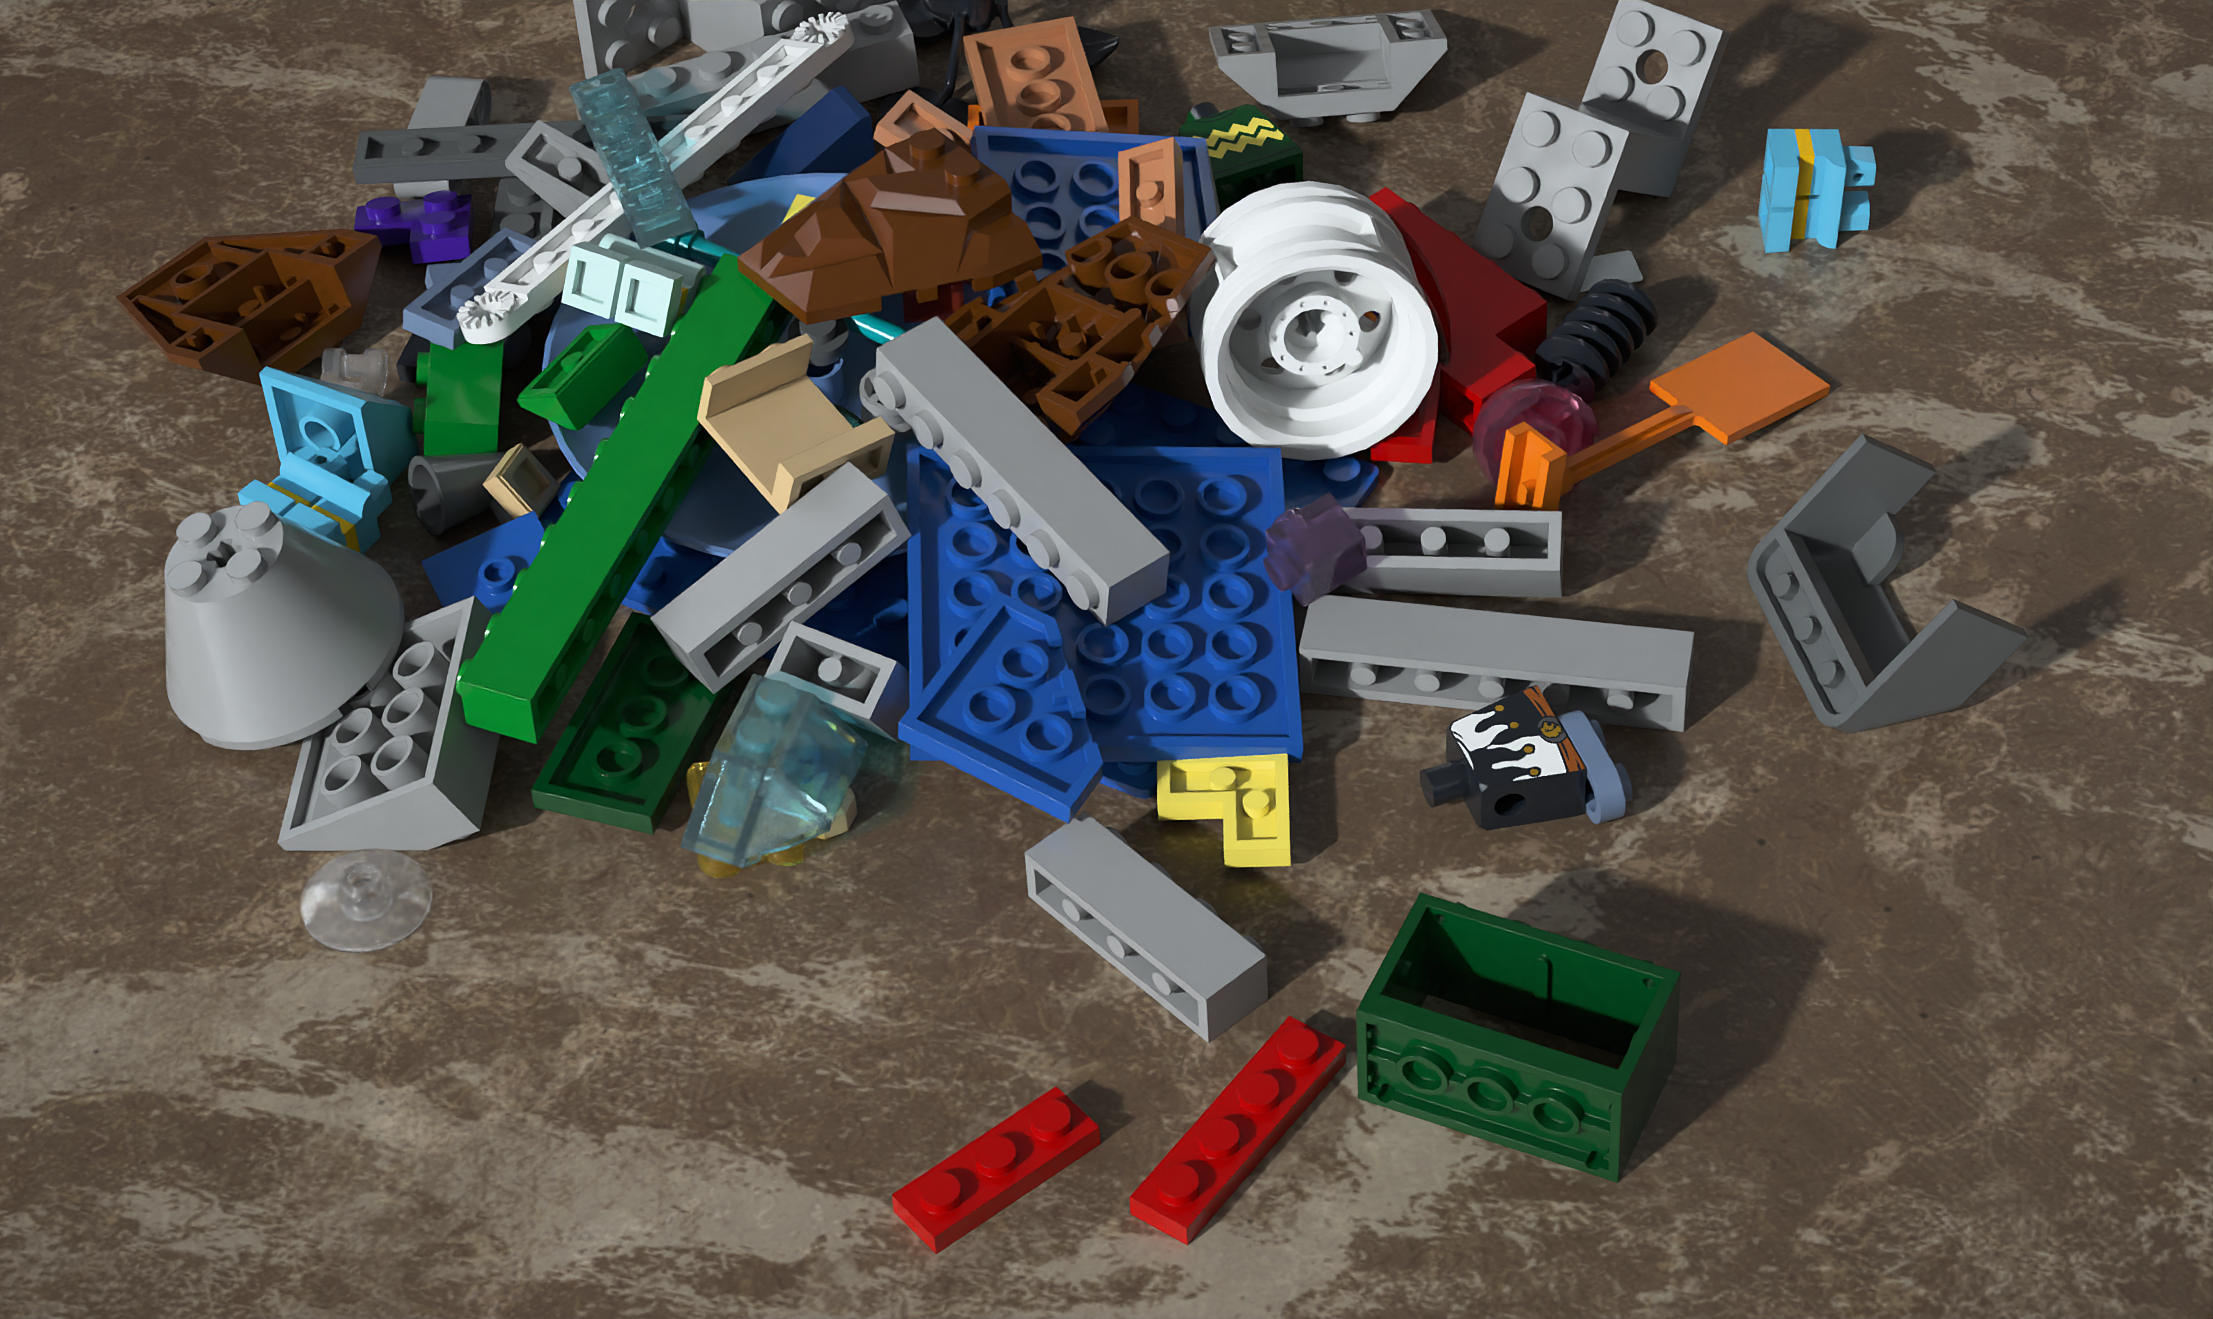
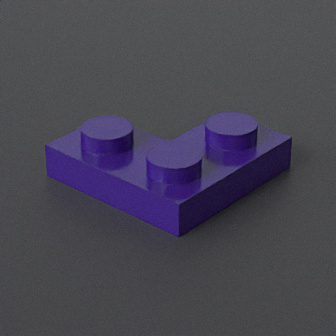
M441 190L431 192L420 200L400 202L396 197L375 198L368 201L365 206H357L354 230L378 236L382 246L410 243L413 264L467 258L472 251L475 216L472 195H457L454 191Z

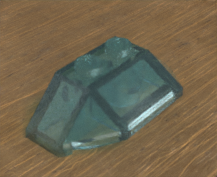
M753 673L714 748L682 838L681 848L740 868H746L761 861L762 855L787 850L830 831L866 755L868 743L815 694L792 687L786 682L772 680Z

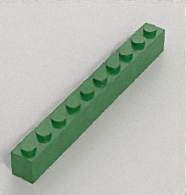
M724 253L711 275L705 274L702 277L693 304L686 315L680 314L677 317L667 346L661 355H655L651 359L641 388L636 396H629L626 399L621 410L620 421L610 438H603L600 441L589 472L583 481L578 480L572 486L568 496L567 507L556 524L551 523L546 528L537 556L529 568L524 567L518 573L513 586L512 596L501 613H494L489 620L485 639L473 658H467L461 665L457 676L456 690L462 697L466 724L538 744L717 444L714 438L697 420L705 377L721 366L735 365L760 354L766 347L777 343L794 316L738 270V256Z

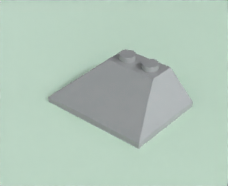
M1430 9L1209 27V38L1219 69L1279 120L1290 119V125L1294 127L1321 125L1324 123V116L1346 115V120L1349 122L1380 119V112L1394 111L1448 50L1447 37Z

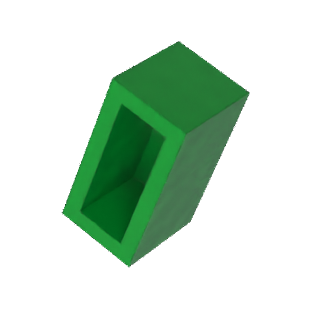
M504 338L488 344H472L465 340L454 350L431 342L430 352H418L416 388H427L426 398L414 399L413 434L424 435V455L497 452Z

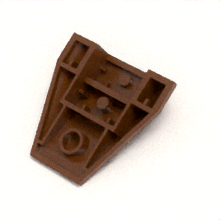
M348 229L204 237L116 298L121 308L170 362L262 386L259 373L266 366L299 374L298 370L315 358L329 355L338 350L343 344V339L361 327L382 245L376 235Z

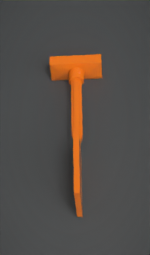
M1752 331L1651 380L1649 390L1671 407L1567 457L1568 453L1525 421L1507 429L1494 510L1558 511L1560 496L1570 492L1573 484L1691 426L1701 427L1727 446L1829 395L1830 385Z

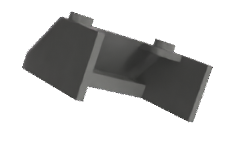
M1863 433L1756 545L1747 567L1748 582L1816 717L1825 726L1847 734L1940 714L1958 708L2029 638L2024 628L1952 599L1910 641L1880 583L1899 564L1904 552V533L1895 515L1928 482L1936 471L1931 463Z

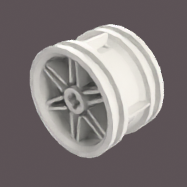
M1314 181L1284 183L1251 193L1225 209L1204 231L1198 242L1212 248L1216 261L1187 300L1188 321L1200 354V364L1214 408L1231 431L1255 448H1281V457L1306 461L1332 459L1369 448L1394 433L1416 411L1431 386L1438 362V333L1423 289L1417 281L1403 236L1384 210L1366 196L1340 185ZM1369 311H1376L1379 313V316L1374 323L1363 316V314ZM1274 357L1279 364V369L1264 367L1261 364L1265 359Z

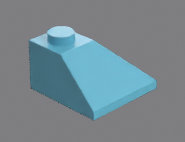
M268 366L259 373L280 462L283 461L289 452L308 460L326 446L341 454L347 462L351 477L347 481L353 483L364 472L371 469L386 477L390 486L409 465L411 459L420 452L417 435L413 434V416L410 407L361 390Z

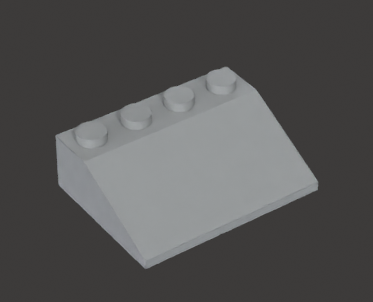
M475 595L405 623L396 656L374 689L371 691L365 684L353 697L338 708L343 717L303 739L278 839V844L285 851L430 850L454 840L464 839L472 833L480 831L500 734L466 724L462 697L456 690V681L460 667L467 658L475 656L485 639L487 625L493 616Z

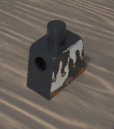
M1537 685L1523 689L1451 722L1446 729V763L1420 771L1421 788L1431 808L1463 799L1478 827L1487 831L1585 814L1586 768Z

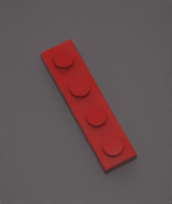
M1288 1016L1129 1197L1131 1215L1188 1246L1345 1065L1346 1045Z

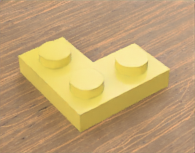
M1288 754L1157 761L1158 821L1223 819L1225 868L1291 866Z

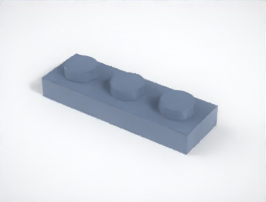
M506 227L502 228L403 309V329L428 339L436 345L444 346L451 350L456 349L466 340L456 317L457 313H459L458 309L461 306L466 307L464 303L468 300L474 302L475 296L483 295L486 292L485 285L538 241Z

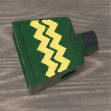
M1203 102L1194 106L1189 111L1186 123L1178 129V137L1206 138L1221 214L1225 209L1251 193L1278 184L1303 182L1302 150L1255 105L1245 104L1220 112L1213 103Z

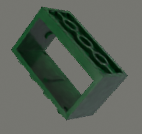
M1420 892L1356 1010L1358 1099L1618 1183L1676 1063L1681 972L1655 965L1652 961L1639 960L1603 949L1588 941L1574 940L1532 927L1519 920H1509L1467 907L1460 902L1454 903ZM1427 995H1431L1624 1056V1059L1619 1069L1611 1068L1421 1007Z

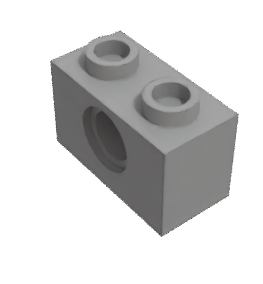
M791 620L764 678L794 702L899 743L901 739L898 738V722L909 709V671L893 659Z

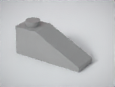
M540 120L536 121L505 160V166L565 218L625 170L622 169L612 173L606 161L609 160L608 158ZM674 196L667 202V205L669 203L672 204L676 200L680 203L682 200Z

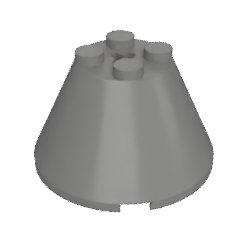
M262 501L224 508L209 515L206 513H195L185 518L179 524L176 530L178 540L167 557L164 571L165 647L168 699L183 725L199 733L205 742L217 747L233 750L273 748L303 739L331 725L343 717L338 708L353 697L365 684L372 691L389 669L400 646L404 631L405 614L401 594L386 570L376 561L273 512L268 504Z

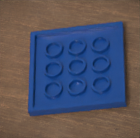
M974 126L971 137L972 155L1006 180L1012 195V212L1027 222L1042 253L1043 268L1033 271L1037 281L1068 265L1064 251L1120 222L1118 152L1174 137L1182 149L1185 237L1198 242L1204 231L1217 219L1206 138ZM1014 280L987 290L989 307L1019 291ZM1188 321V337H1193Z

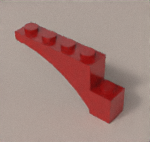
M1385 187L1371 195L1369 199L1389 215L1402 234L1417 281L1422 287L1426 301L1434 314L1447 350L1449 364L1440 369V413L1482 444L1535 410L1536 365L1530 361L1529 357L1535 354L1540 344L1547 338V301L1534 289L1527 288L1503 271L1495 261L1485 258L1461 241L1454 232L1446 230L1426 216L1415 204L1405 201Z

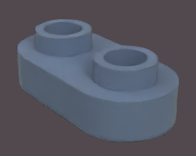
M1580 710L1555 716L1586 768L1585 812L1594 824H1600L1623 817L1626 809L1625 802L1631 801L1633 796L1630 778L1625 767L1621 763L1614 764L1609 757L1605 737L1597 720H1588Z

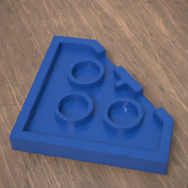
M999 591L898 722V738L1068 824L1102 779L1103 760L1097 742L1092 740L1085 719L1086 709L1073 670L1068 668L1062 650V637L1056 619Z

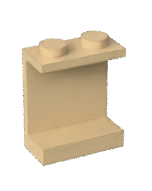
M807 333L783 344L774 343L766 347L760 354L735 365L721 366L705 377L697 420L779 514H782L847 461L851 462L870 480L884 475L895 432L881 416L853 428L811 381L806 373L814 341Z

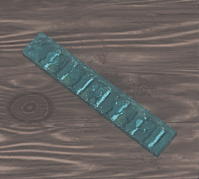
M618 67L571 85L569 91L640 250L697 229L691 210L623 69Z

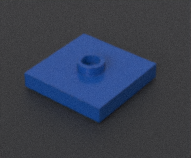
M531 511L421 561L442 608L475 595L492 614L502 612L512 596L513 586L518 573L524 567L529 568L540 551V544L545 530L535 511Z

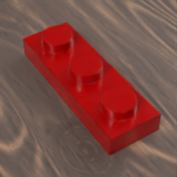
M1055 1086L893 1193L894 1213L935 1254H938L1101 1144L1100 1127Z

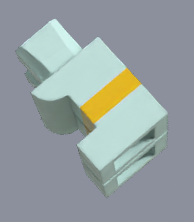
M608 233L603 237L599 246L586 241L572 245L561 303L607 319L615 317L614 321L663 338L671 334L677 317L680 314L686 315L696 298L699 282L707 271L704 265Z

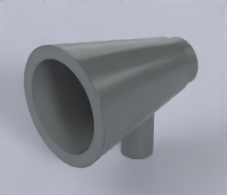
M506 452L414 456L411 459L408 470L411 499L419 520L431 535L439 536L489 509H492L500 525L514 520L482 485Z

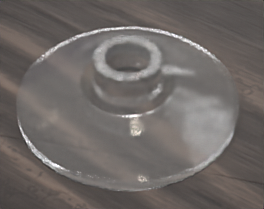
M362 849L343 854L319 868L305 885L300 901V911L306 929L321 944L342 952H372L401 942L421 926L432 905V887L424 868L406 854L388 849Z

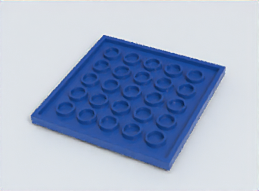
M907 444V529L911 534V537L907 539L909 708L1000 591L1056 619L1062 637V650L1069 670H1073L1086 709L1085 719L1093 742H1097L1103 762H1157L1164 760L1288 754V763H1301L1303 735L1281 448L1066 445L1087 469L1170 552L1166 593L1105 628L1088 609L1082 610L1073 602L1066 586L1049 569H1043L1035 563L1027 546L1010 528H1002L994 520L988 506L971 488L966 489L956 481L950 466L933 449H926L921 444ZM910 744V760L942 761Z

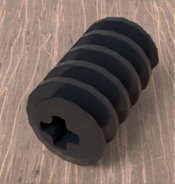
M1604 279L1595 283L1535 352L1534 364L1536 365L1537 376L1545 389L1557 400L1569 405L1583 406L1591 403L1597 395L1596 392L1602 391L1609 382V378L1616 375L1622 364L1629 360L1634 350L1638 349L1646 339V336L1650 335L1657 327L1658 312L1654 303L1642 290L1631 283L1619 279Z

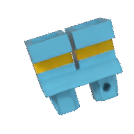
M1768 129L1763 168L1764 174L1762 176L1758 210L1765 253L1788 252L1790 240L1816 238L1818 243L1824 247L1836 249L1838 232L1868 230L1870 203L1867 191H1844V187L1874 185L1876 162L1872 146H1842L1839 129Z
M326 446L308 460L289 452L281 462L280 475L266 485L254 479L238 492L240 505H247L255 501L267 503L273 512L361 554L365 553L381 537L377 517L393 501L386 477L369 469L353 483L347 481L351 478L347 462L341 454Z

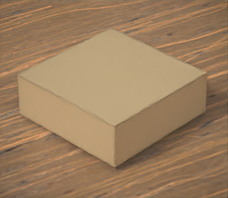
M522 442L506 452L482 484L513 519L531 511H535L539 519L561 487Z

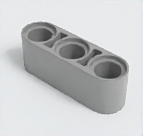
M429 76L407 129L488 125L492 108V93L489 81L482 78ZM466 179L394 182V190L399 199L412 200L423 199L425 195L441 190H450L456 192L457 195H461Z

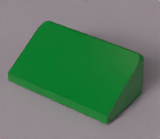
M622 323L588 325L519 394L516 400L522 408L560 426L574 431L582 430L647 363L648 354L630 326Z

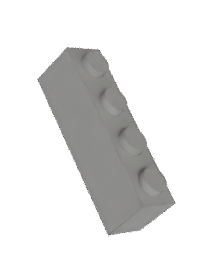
M847 461L653 615L651 620L676 659L715 694L783 639L791 620L800 624L804 623L910 538L911 534L888 494L851 462Z
M1308 507L1305 569L1310 592L1562 598L1564 554L1562 511Z
M1083 811L1074 817L1069 824H1064L1025 852L1028 896L1206 1042L1210 1043L1268 1000V960L1259 943L1249 935L1244 934L1241 936L1219 918L1217 912L1207 901L1202 898L1195 899L1178 886L1163 866L1156 862L1149 863L1129 847L1125 838L1112 827L1105 828Z

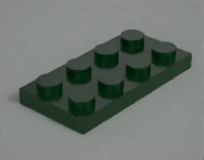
M632 611L531 789L534 808L654 835L740 674L713 694L676 659L652 622V616Z

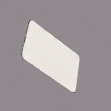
M1626 250L1593 256L1580 292L1590 290L1595 283L1604 279H1619L1628 283L1642 281L1643 276L1633 253Z

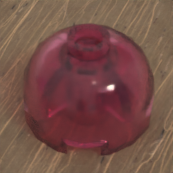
M1541 378L1516 380L1495 391L1481 406L1473 426L1472 451L1484 477L1497 488L1507 429L1525 421L1568 453L1567 457L1593 445L1594 435L1599 437V426L1593 410L1567 387ZM1583 480L1573 484L1572 490L1560 496V498L1573 492Z

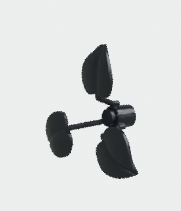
M896 0L913 32L914 41L932 42L942 38L945 34L953 36L945 85L941 93L938 94L936 91L924 87H913L889 94L879 106L878 122L908 90H911L967 126L968 105L970 104L965 101L951 99L955 90L963 36L965 31L982 32L987 30L996 17H999L1004 29L1014 27L1008 13V0ZM1076 25L1091 71L1117 49L1120 36Z

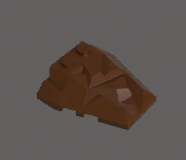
M935 127L916 132L910 138L885 147L873 158L852 170L737 257L738 270L806 325L881 311L882 296L916 290V299L919 303L938 300V285L968 280L972 283L974 292L1008 283L1030 269L1036 271L1043 268L1042 253L1027 222L1012 212V195L1006 180Z
M1130 216L1064 251L1068 263L1067 266L1037 281L1034 272L1030 269L1014 278L1019 290L1017 293L990 307L985 305L981 297H978L963 305L943 323L1066 446L1068 443L1076 440L1086 428L1101 417L1115 397L1127 386L1216 261L1211 247L1137 217Z

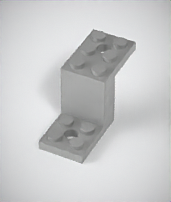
M573 0L585 77L586 80L597 85L603 82H612L682 37H686L707 52L720 51L755 41L763 36L794 30L796 27H800V23L803 21L809 23L808 18L810 17L819 20L818 14L823 13L825 18L828 12H834V15L837 12L846 15L863 10L871 5H881L893 0Z
M1619 0L1582 102L1531 92L1526 93L1471 248L1485 258L1495 261L1503 271L1513 278L1563 299L1577 301L1617 190L1671 197L1731 32L1645 0ZM1660 51L1668 61V71L1660 82L1651 84L1645 77L1644 65L1650 55ZM1546 208L1553 217V229L1546 239L1538 241L1531 233L1530 221L1537 210Z

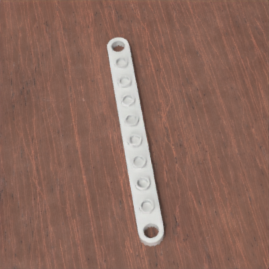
M828 12L826 18L822 13L818 14L819 20L810 17L808 18L809 23L805 21L800 23V27H796L790 39L778 41L652 146L655 157L632 165L628 170H635L622 175L631 174L659 161L665 174L664 176L621 194L615 179L624 172L622 171L485 285L486 292L483 295L475 296L474 302L470 300L465 302L466 307L461 306L456 317L466 341L472 344L496 342L512 334L534 314L547 309L553 303L554 298L564 290L572 245L586 241L599 246L603 237L608 233L629 239L630 233L637 228L632 217L645 215L666 206L667 202L687 185L701 179L704 171L721 156L735 150L740 145L741 139L754 128L773 118L777 109L792 96L807 89L811 85L812 79L853 45L855 38L847 16L845 14L842 15L840 12H837L835 15L834 12ZM668 180L674 194L648 205L638 207L630 214L624 197L638 194L649 188L661 185Z

